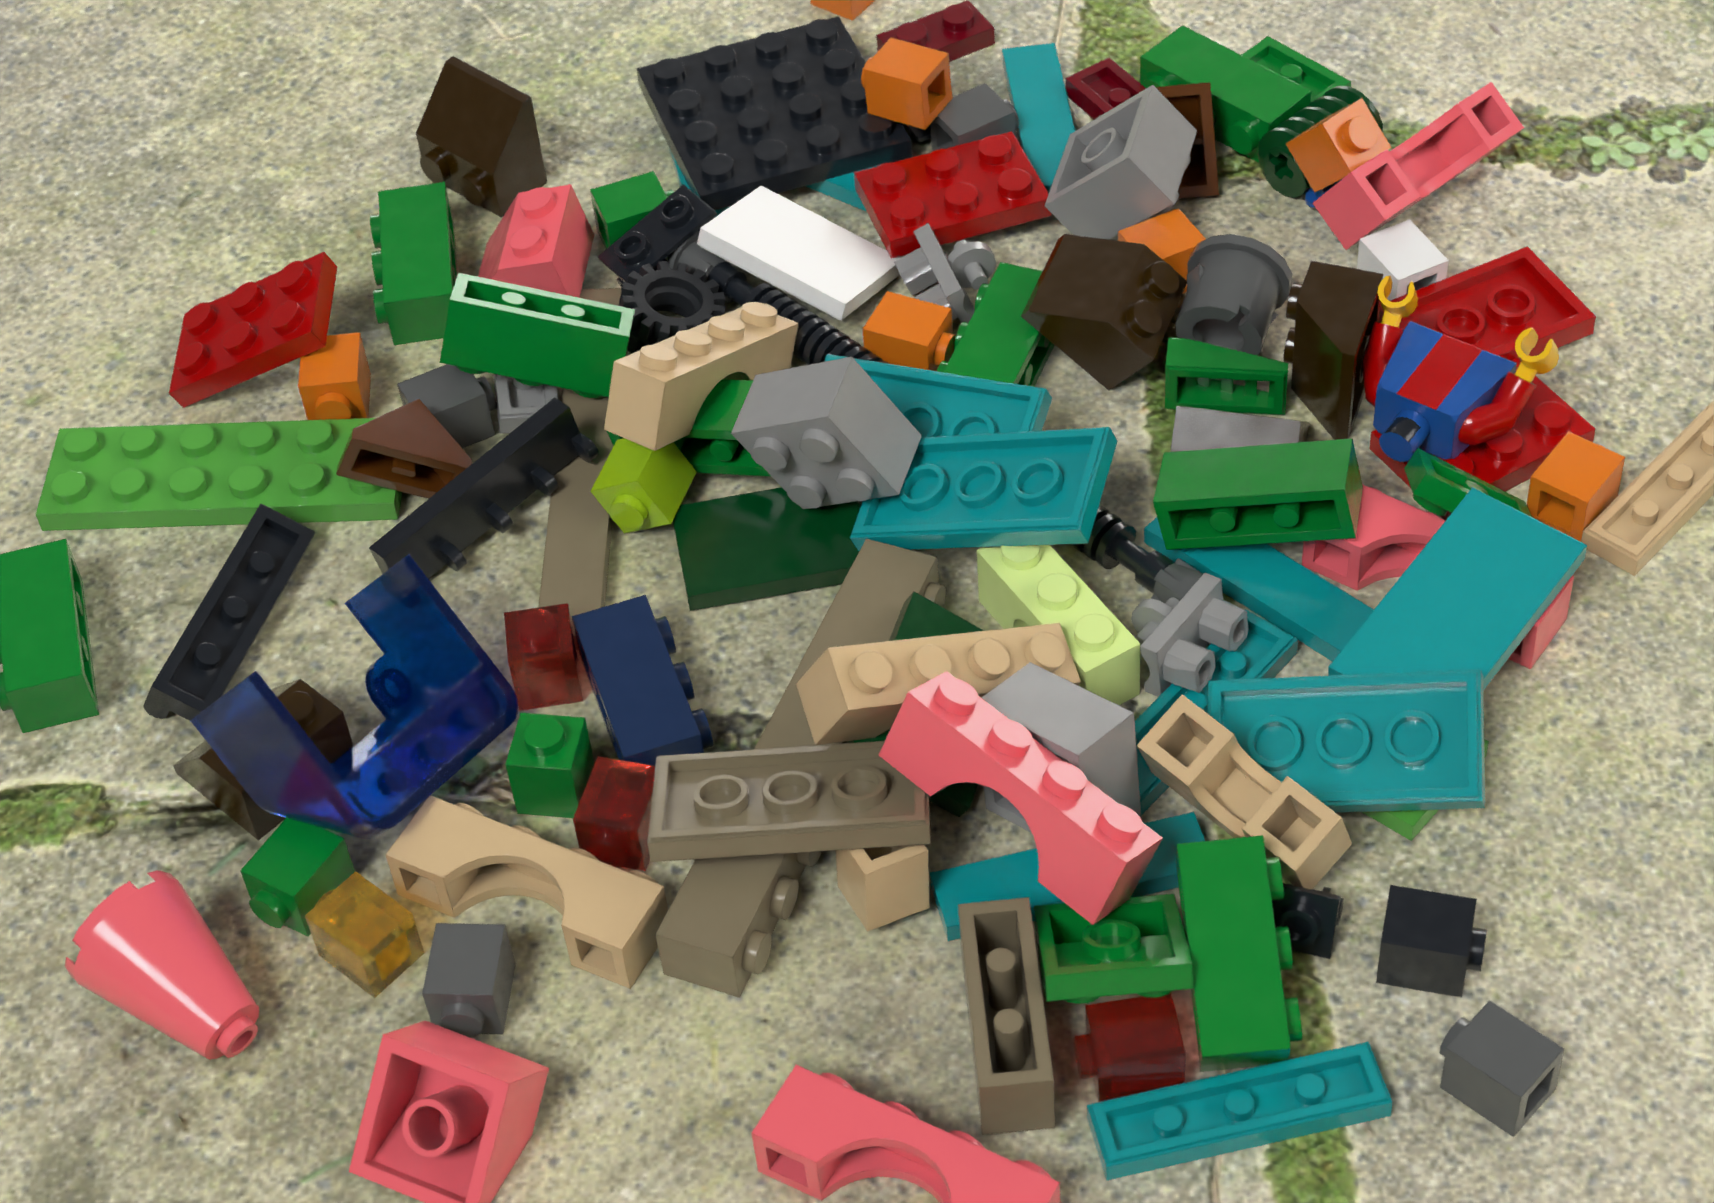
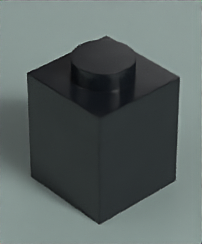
M1390 885L1380 944L1376 983L1462 998L1466 970L1481 972L1487 929L1473 927L1477 899Z

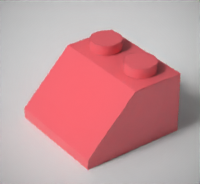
M572 185L551 188L538 187L530 191L518 193L486 244L478 277L580 298L594 233Z
M426 1020L383 1034L349 1172L424 1203H491L532 1136L549 1067Z

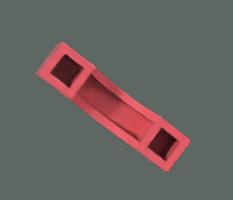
M1490 82L1453 106L1391 151L1386 149L1350 172L1314 201L1313 205L1345 250L1358 243L1360 238L1370 235L1483 160L1524 129V126L1493 83Z
M1363 485L1356 538L1303 541L1302 566L1358 591L1367 585L1383 579L1401 577L1446 520L1388 496L1378 489ZM1574 576L1568 580L1508 658L1509 660L1529 669L1534 666L1567 619Z
M947 671L907 693L879 753L881 758L930 797L951 784L969 782L989 787L1009 800L1024 817L1033 834L1039 859L1038 882L1092 925L1130 899L1163 839L1144 824L1135 811L1127 806L1118 804L1087 780L1085 774L1079 768L1061 760L1035 740L1026 727L1008 719L978 696L977 691L970 684L955 678Z
M795 1065L751 1133L758 1172L821 1201L849 1183L866 1178L890 1177L906 1180L922 1187L932 1194L939 1203H1060V1182L1052 1179L1040 1166L1026 1160H1016L1015 1162L985 1149L977 1139L965 1132L958 1130L946 1132L920 1120L914 1112L902 1104L893 1101L881 1103L855 1091L848 1082L839 1076L831 1073H821L818 1075L798 1065Z

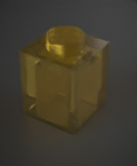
M354 872L336 889L325 893L318 900L315 907L305 915L318 955L373 998H376L424 954L413 914L358 872Z

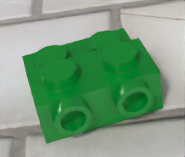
M1175 894L1130 897L1127 902L1094 925L1065 903L1034 906L1037 958L1042 989L1045 990L1047 1001L1064 1000L1069 1003L1084 1004L1104 996L1137 994L1153 998L1165 996L1174 990L1194 989L1192 960Z

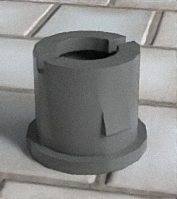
M1234 234L1211 236L1197 244L1188 260L1187 292L1176 320V335L1178 338L1192 339L1258 355L1262 350L1270 324L1279 315L1274 312L1275 309L1280 308L1289 296L1292 287V272L1286 260L1271 246L1256 239Z

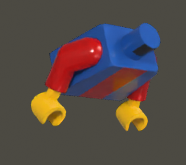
M1391 276L1383 278L1378 286L1377 293L1384 314L1381 323L1374 322L1362 364L1365 398L1375 407L1373 426L1379 433H1382L1379 439L1382 451L1388 457L1399 462L1410 460L1417 448L1448 460L1455 459L1469 445L1475 446L1507 434L1514 427L1536 388V385L1532 383L1535 375L1551 371L1558 363L1559 352L1553 339L1548 341L1541 354L1529 356L1531 350L1536 346L1538 335L1534 328L1522 331L1515 342V351L1521 360L1516 370L1517 363L1412 321L1408 323L1405 329L1399 328L1401 318L1412 314L1417 307L1418 297L1412 281L1410 282L1405 299L1400 302H1391L1388 300V296L1392 290Z

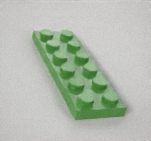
M375 418L59 428L36 511V517L42 531L249 524L261 503L298 523L398 520L403 492L336 475L338 463L352 430Z

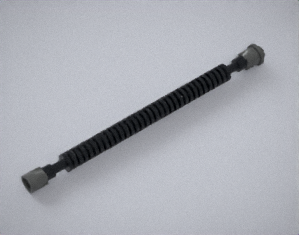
M700 231L693 234L668 256L669 269L677 270L679 262L688 265L687 273L693 275L697 269L705 272L704 283L714 279L719 284L718 293H724L725 302H736L740 306L748 302L768 304L777 310V315L797 322L798 328L793 355L800 361L805 362L806 365L824 362L827 354L889 364L867 348L862 347L846 334L840 332L824 319L819 318L818 315L809 311L803 305L798 304L797 301L788 297L773 285L763 283L753 287L747 283L746 275L732 266V263L697 245ZM1103 506L1098 507L1089 542L1085 544H1071L1093 561H1097L1105 569H1112L1119 564L1123 565L1135 573V581L1153 593L1151 599L1159 600L1163 603L1171 597L1181 600L1203 575L1202 572L1181 558L1174 562L1159 551L1147 552L1134 543L1136 538L1134 527L1127 522H1123L1117 515L1111 514Z

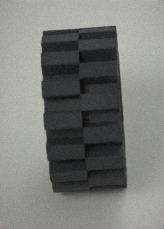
M668 261L658 262L656 271H654L649 263L640 267L639 274L633 270L627 277V283H623L619 306L635 309L627 350L630 353L637 352L643 346L656 344L674 336L679 331L689 330L709 321L712 317L724 315L726 299L723 292L718 293L719 284L714 279L704 283L705 272L697 269L693 275L687 273L688 265L679 262L677 270L669 269ZM656 311H670L680 314L684 318L668 317Z

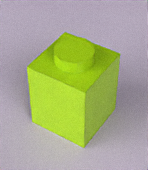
M618 439L590 492L624 534L672 523L696 474V470L674 442L654 451L628 439Z

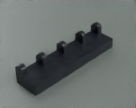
M554 397L369 547L390 589L411 605L416 606L425 599L424 593L419 588L420 585L445 565L456 572L467 564L466 558L461 553L491 527L500 533H505L513 526V522L508 513L537 489L550 496L559 488L553 476L579 456L590 463L599 455L596 445L588 437L580 433L569 406Z
M260 503L153 682L143 705L149 715L164 719L171 711L205 728L310 546L316 533L315 531Z

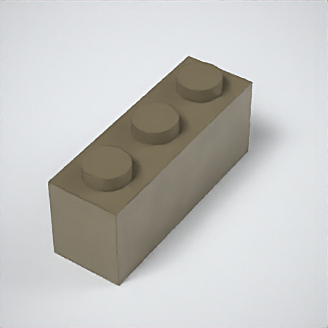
M1029 897L958 904L961 956L982 1135L1055 1128L1054 1078Z

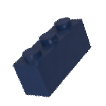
M646 595L572 616L580 659L632 799L653 792L656 757L704 753L703 749L713 746L711 730L703 709L691 711L688 701L694 699L695 696L684 662L673 664L670 658V654L676 653V646L666 616L655 619Z

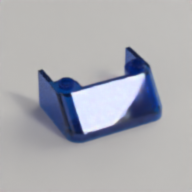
M407 555L345 602L348 609L384 653L369 666L365 683L369 697L386 719L331 765L257 671L253 672L190 720L254 802L266 812L361 839H375L399 824L515 721L518 714V700L512 686L410 555Z

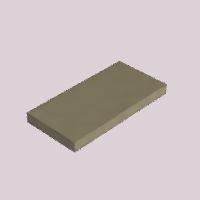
M885 741L656 757L647 841L650 862L931 844L930 796L879 756Z

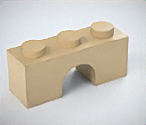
M1183 694L1137 744L1151 773L1233 838L1263 835L1266 858L1279 857L1282 877L1294 886L1313 889L1352 845L1342 817L1289 776L1281 782L1270 775L1242 749L1231 731Z

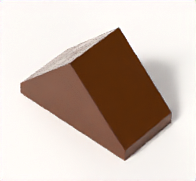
M1210 82L1156 87L1197 130L1189 154L1191 160L1184 170L1178 189V199L1219 196Z
M417 399L354 428L338 463L336 475L429 499L472 464V459L422 401Z

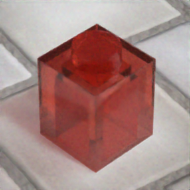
M568 603L504 612L507 658L519 710L582 702L583 692L579 653Z
M597 757L573 818L579 848L588 851L599 861L616 868L624 867L641 871L647 870L650 861L647 841L655 766Z
M1172 993L1161 997H1137L1085 1005V1034L1074 1035V1050L1080 1079L1093 1078L1097 1102L1185 1083L1186 1052Z

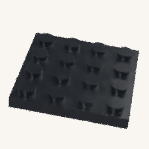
M839 16L829 19H817L806 25L779 32H767L756 38L728 45H717L698 53L674 59L667 58L655 64L636 68L639 87L689 189L713 210L733 206L760 186L775 193H781L883 163H892L912 157L911 139L902 123L868 114L865 89L861 84L862 70L866 62Z

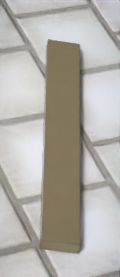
M622 288L582 289L580 298L619 306ZM562 388L561 402L570 407L580 433L588 437L596 445L599 455L590 463L578 456L553 476L559 488L550 497L535 632L538 651L579 650L572 616L605 607L613 520L590 491L613 448L609 435L604 430L609 397L587 398L566 388Z

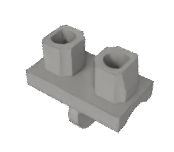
M927 223L913 231L921 247L896 260L894 263L912 296L939 282V284L913 298L952 308V321L959 318L961 323L963 321L969 322L974 314V307L964 288L972 287L979 290L983 283H988L989 277L995 270V256L985 243L978 241L968 242L966 240L955 243L953 251L948 256L946 252H943L931 226Z
M1207 573L1200 577L1181 600L1171 597L1163 603L1155 599H1145L1134 609L1131 617L1133 626L1138 633L1135 638L1140 643L1141 655L1147 662L1150 670V676L1144 683L1145 692L1157 697L1171 684L1200 693L1208 684V681L1212 679L1216 668L1214 652L1205 647L1212 643L1228 651L1235 652L1248 635L1247 611L1223 600L1222 580Z

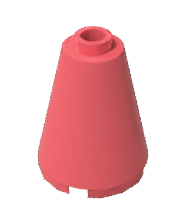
M156 870L147 873L155 882L140 889L135 887L130 881L120 886L103 900L78 928L72 941L81 950L76 962L66 957L65 967L70 976L80 986L209 1060L220 1058L223 1055L227 1058H232L241 1053L249 1046L258 1032V1026L255 1023L259 1016V1007L182 884L170 873Z

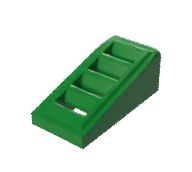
M1168 337L1165 365V409H1176V406H1188L1236 413L1285 415L1289 363L1192 339ZM1233 380H1245V386L1234 384ZM1257 381H1269V392L1258 390Z

